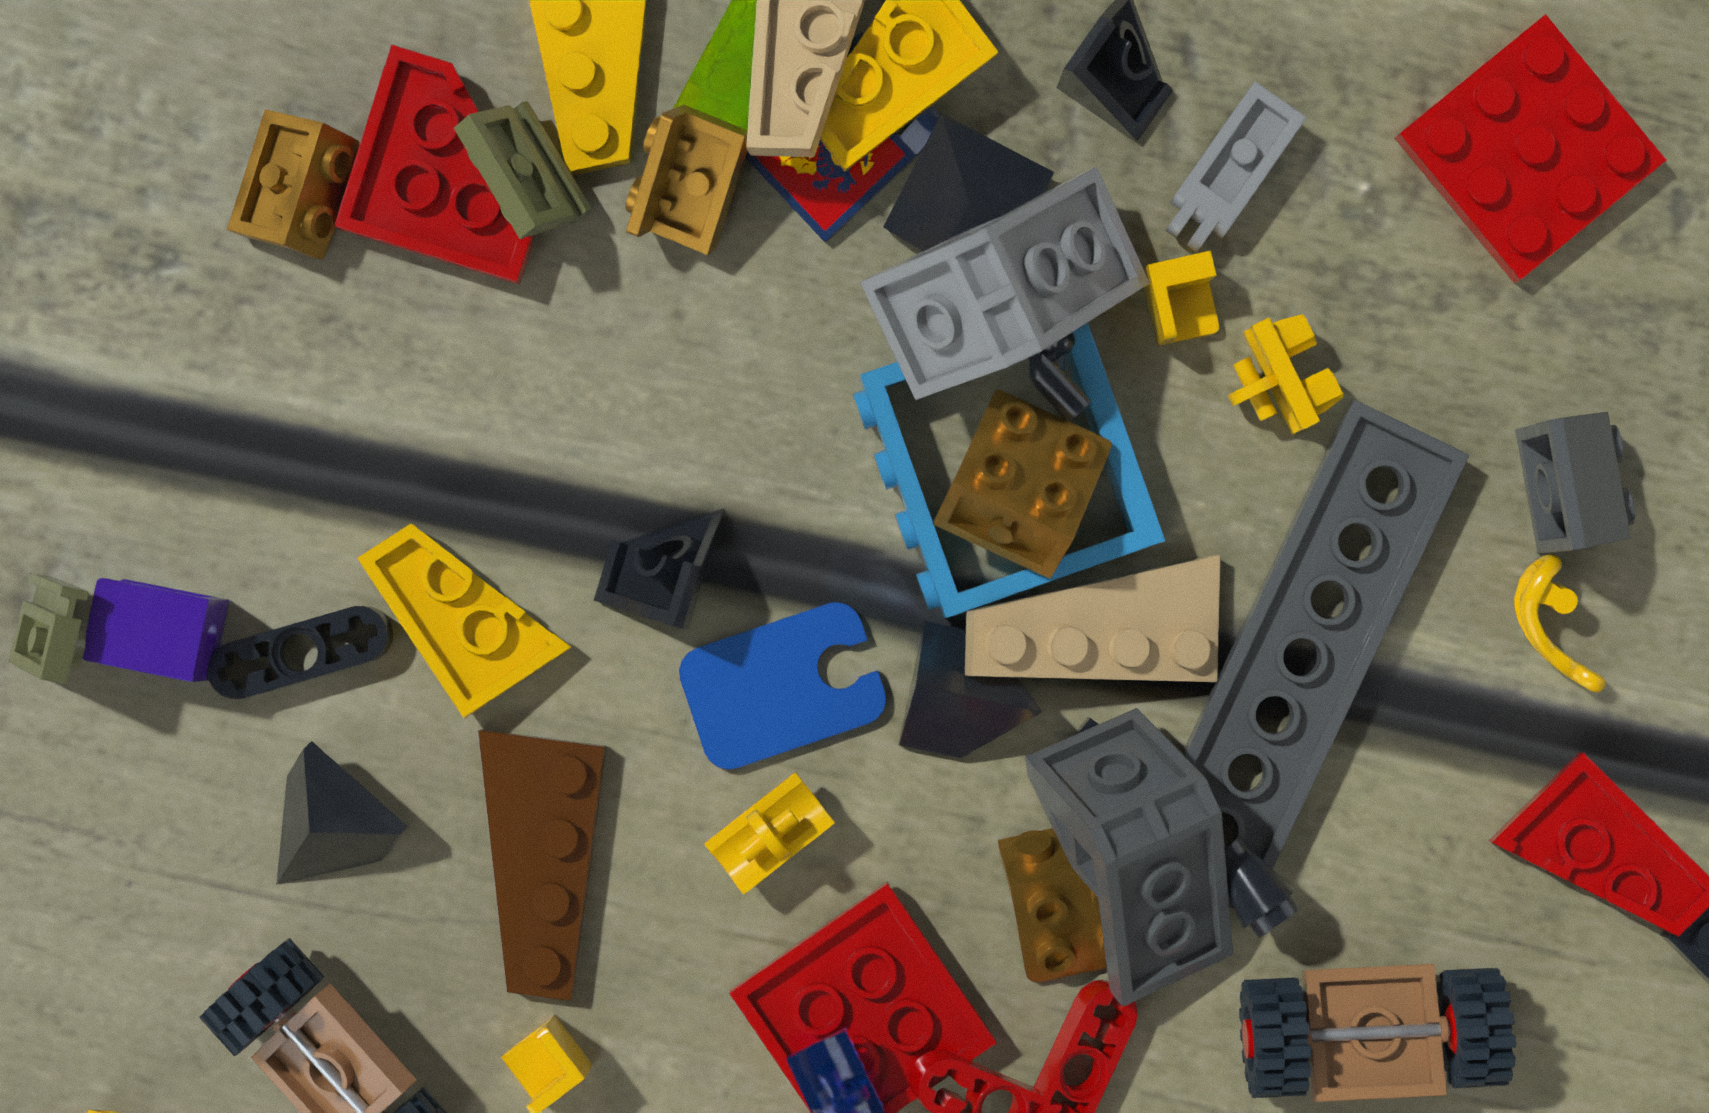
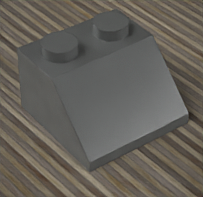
M1608 412L1551 419L1515 430L1538 554L1577 550L1631 539L1629 525H1633L1635 521L1634 502L1628 488H1622L1617 463L1623 459V442L1618 427L1614 424L1610 425Z

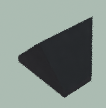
M1114 0L1099 17L1064 67L1057 88L1119 132L1138 142L1173 92V89L1162 80L1134 1Z
M725 508L622 543L612 540L594 601L673 627L688 629Z
M924 621L898 745L962 758L1042 713V710L1018 677L966 676V630Z
M313 741L303 748L287 775L276 885L382 861L408 827Z

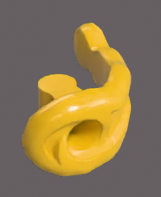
M1553 554L1542 556L1531 563L1519 578L1514 595V610L1517 621L1527 640L1548 663L1594 693L1601 692L1606 686V680L1600 674L1590 670L1561 651L1546 635L1539 621L1538 608L1540 603L1546 604L1561 614L1572 612L1578 603L1575 592L1560 583L1551 582L1553 577L1562 568L1560 558Z

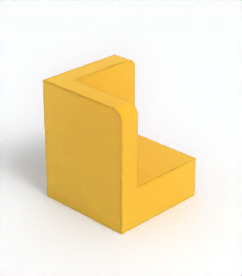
M1211 251L1152 263L1145 267L1144 272L1150 284L1145 286L1144 290L1157 347L1212 335L1219 330L1218 318L1209 283L1217 276Z
M553 1015L501 1056L502 1060L531 1097V1100L526 1105L530 1113L542 1112L584 1080L593 1066L556 1015Z

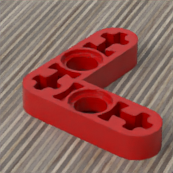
M1106 980L1092 981L1082 987L1070 1007L1034 1087L952 1052L934 1050L919 1057L913 1065L909 1077L910 1089L915 1098L932 1113H982L983 1101L989 1094L997 1090H1006L1011 1094L1012 1103L1008 1113H1095L1135 1028L1138 1017L1137 1005L1134 1001L1123 1007L1111 993L1109 981ZM1098 1004L1102 1006L1111 1004L1116 1008V1013L1112 1020L1109 1018H1102L1100 1020L1094 1015V1010ZM1085 1032L1093 1039L1097 1037L1103 1042L1101 1048L1098 1050L1085 1039H1081L1082 1033ZM1076 1055H1089L1092 1059V1070L1087 1080L1079 1085H1067L1063 1075L1065 1065ZM948 1074L961 1087L968 1089L965 1100L958 1093L946 1088H940L936 1092L929 1085L931 1078L934 1075L944 1077ZM1058 1090L1066 1098L1074 1101V1106L1070 1107L1063 1100L1060 1104L1053 1098L1055 1091Z

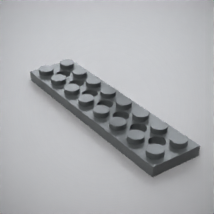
M1355 399L1349 402L1217 678V682H1215L1182 752L1190 763L1206 778L1220 811L1229 814L1234 821V837L1224 846V849L1241 837L1248 848L1272 869L1470 454ZM1376 467H1384L1391 470L1398 480L1397 495L1387 504L1374 501L1366 490L1367 476ZM1350 524L1362 526L1371 537V549L1367 556L1360 561L1349 560L1339 549V535ZM1324 581L1335 583L1344 595L1342 610L1335 617L1329 619L1319 616L1311 605V594L1314 588ZM1299 638L1309 641L1317 653V661L1314 668L1303 676H1296L1289 672L1283 661V654L1287 645ZM1270 696H1277L1283 699L1288 705L1290 712L1287 725L1276 733H1266L1259 727L1256 721L1258 705L1262 700ZM1252 754L1261 763V780L1250 790H1237L1229 780V766L1237 756ZM1229 898V907L1234 909L1233 904Z

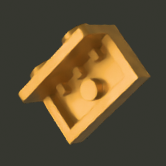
M681 105L663 112L661 117L657 116L650 124L644 140L643 150L649 156L643 176H639L634 181L627 196L625 209L631 213L626 232L636 237L653 232L706 255L716 251L747 153L748 130L687 105Z

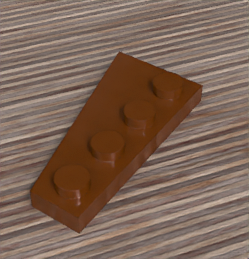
M480 729L478 734L507 992L571 1001L574 996L607 746Z

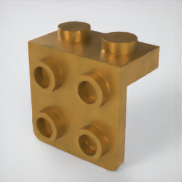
M1054 829L1031 830L1023 832L1018 836L997 840L1001 862L1012 898L1027 978L1032 982H1043L1107 968L1098 897L1072 868Z

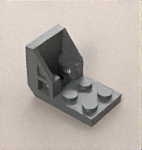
M1138 708L1025 756L1028 778L1072 868L1098 897L1109 988L1123 1007L1233 955L1220 808L1206 778Z

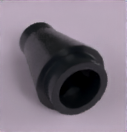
M1241 837L1224 849L1228 896L1243 929L1250 926L1256 936L1260 938L1300 909V906L1292 897L1296 890L1249 849Z

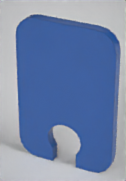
M839 602L828 603L695 648L686 654L679 668L680 681L703 750L711 763L716 767L726 770L736 769L855 729L878 719L884 711L886 703L885 691L878 670L859 676L854 684L847 688L839 689L830 687L823 682L818 673L817 664L819 657L825 649L832 645L852 646L867 641L862 622L853 608Z

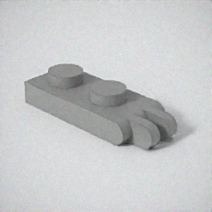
M1254 81L1170 201V204L1178 208L1179 212L1165 231L1176 238L1191 217L1200 226L1187 243L1189 248L1197 252L1211 232L1222 239L1307 117Z

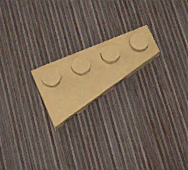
M757 0L746 148L751 156H815L865 0Z
M1210 555L1170 566L1157 567L1126 576L1095 581L1060 591L1038 594L968 610L966 612L965 675L1217 682L1220 555Z

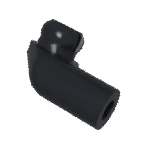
M1073 332L1029 357V378L1032 385L1066 421H1070L1079 415L1091 400L1065 372L1064 354L1069 353L1075 344Z

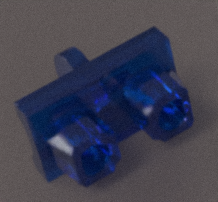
M846 1028L786 1057V1061L812 1113H886Z

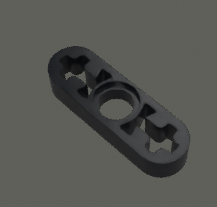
M353 606L226 643L214 651L208 664V680L213 689L221 696L229 699H243L378 660L389 650L393 639L392 625L388 617L374 607ZM359 616L364 625L376 626L377 636L368 640L369 650L363 653L360 644L340 646L334 648L340 657V661L332 663V645L322 626L331 625L330 636H338L353 631L355 629L354 619ZM300 633L311 637L318 650L315 663L305 671L291 668L284 658L286 642L292 636ZM269 642V660L279 679L271 681L272 671L269 668L246 675L245 681L247 686L242 688L239 680H227L225 669L234 665L233 654L238 653L241 661L267 657L261 645Z

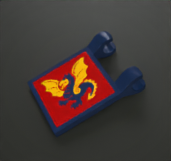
M859 33L855 37H853L847 57L853 51V49L860 41L864 33ZM933 107L927 108L900 136L895 133L845 172L821 140L814 157L751 156L747 150L745 158L826 243L921 154L941 114Z

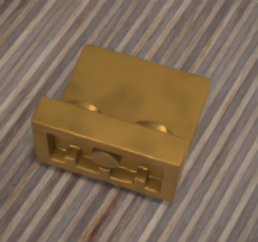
M995 390L933 525L1051 579L1076 535L1111 450L1112 443L1100 435L1066 421L1003 390Z

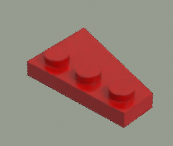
M1579 752L1488 840L1678 937L1709 908V875L1582 752Z

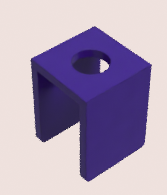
M100 578L97 580L85 634L86 641L83 660L189 682L209 681L207 676L209 660L214 651L221 645L230 600L128 579L118 581Z

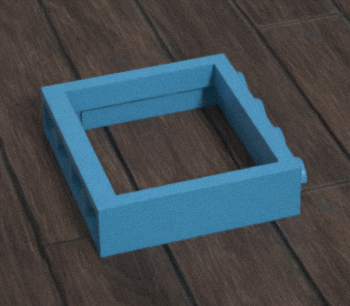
M1088 322L1073 331L1075 344L1072 350L1064 355L1073 381L1091 399L1084 409L1091 431L1110 440L1112 443L1104 468L1128 534L1065 555L1051 579L1030 569H1025L969 590L957 592L886 391L887 388L907 381L898 362L860 375L863 390L854 393L853 397L864 429L876 426L884 450L875 453L874 458L885 489L888 490L897 486L906 509L895 514L907 550L919 546L927 570L916 574L928 610L940 607L943 617L948 618L1165 541Z

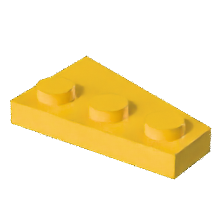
M529 0L563 158L570 173L574 176L631 163L647 0Z
M886 0L845 61L820 140L845 172L996 57L999 52L960 0Z
M412 523L357 557L359 563L463 719L571 649V646L526 614L522 608L473 573V570Z

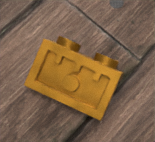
M265 109L227 230L243 237L288 248L308 257L323 260L330 239L336 229L334 225L360 142L323 122Z

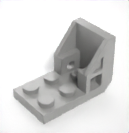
M1097 167L1072 177L1003 216L969 229L860 282L915 400L1022 361L1046 349L1150 284Z

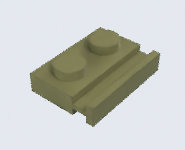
M528 101L521 102L514 108L507 105L469 114L454 127L467 150L471 162L480 171L499 203L503 216L512 225L519 239L558 228L568 221L571 224L575 223L592 210Z
M29 573L28 582L36 585L33 602L23 600L9 663L40 680L67 684L70 669H77L82 661L86 641L85 633L80 631L82 620L73 616L77 599L87 601L89 591L55 577Z

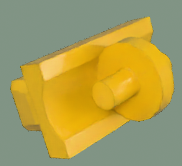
M1303 314L1281 319L1274 323L1268 317L1242 332L1263 374V378L1260 379L1250 356L1233 364L1243 385L1242 388L1227 395L1233 407L1250 399L1260 421L1277 414V411L1267 393V390L1270 389L1291 434H1294L1320 422L1317 415L1327 411L1344 397L1334 374L1329 368L1300 381L1291 363V357L1317 345L1315 335Z
M795 771L707 840L704 845L744 895L835 824V821Z

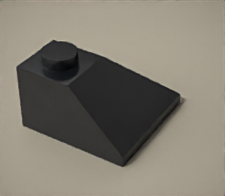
M941 113L883 228L920 250L925 251L969 229L1003 216L1045 193L1054 171Z

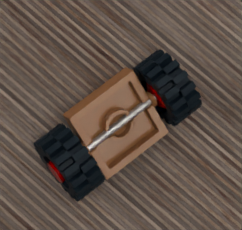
M291 938L281 943L275 950L266 955L262 961L257 962L242 974L199 1017L234 1057L276 1023L272 1027L276 1033L251 1058L300 1113H386L384 1110L417 1081L400 1062L398 1057L382 1042L357 1014L355 1009L330 983L297 1013L292 1009L286 1014L288 1010L294 1007L300 999L308 994L324 978V975ZM422 1087L394 1113H446V1111Z
M1434 964L1301 971L1302 986H1299V980L1295 977L1244 980L1241 984L1239 1019L1242 1030H1240V1041L1243 1043L1242 1060L1245 1063L1246 1082L1248 1081V1090L1252 1098L1306 1096L1310 1087L1308 1077L1311 1080L1312 1102L1446 1096L1445 1072H1447V1081L1449 1084H1452V1088L1507 1086L1509 1081H1512V1068L1515 1067L1516 1061L1512 1048L1516 1047V1036L1512 1034V1024H1515L1514 1014L1509 1010L1511 998L1509 991H1505L1506 981L1504 976H1500L1498 968L1443 970L1439 975L1440 982H1437V987Z

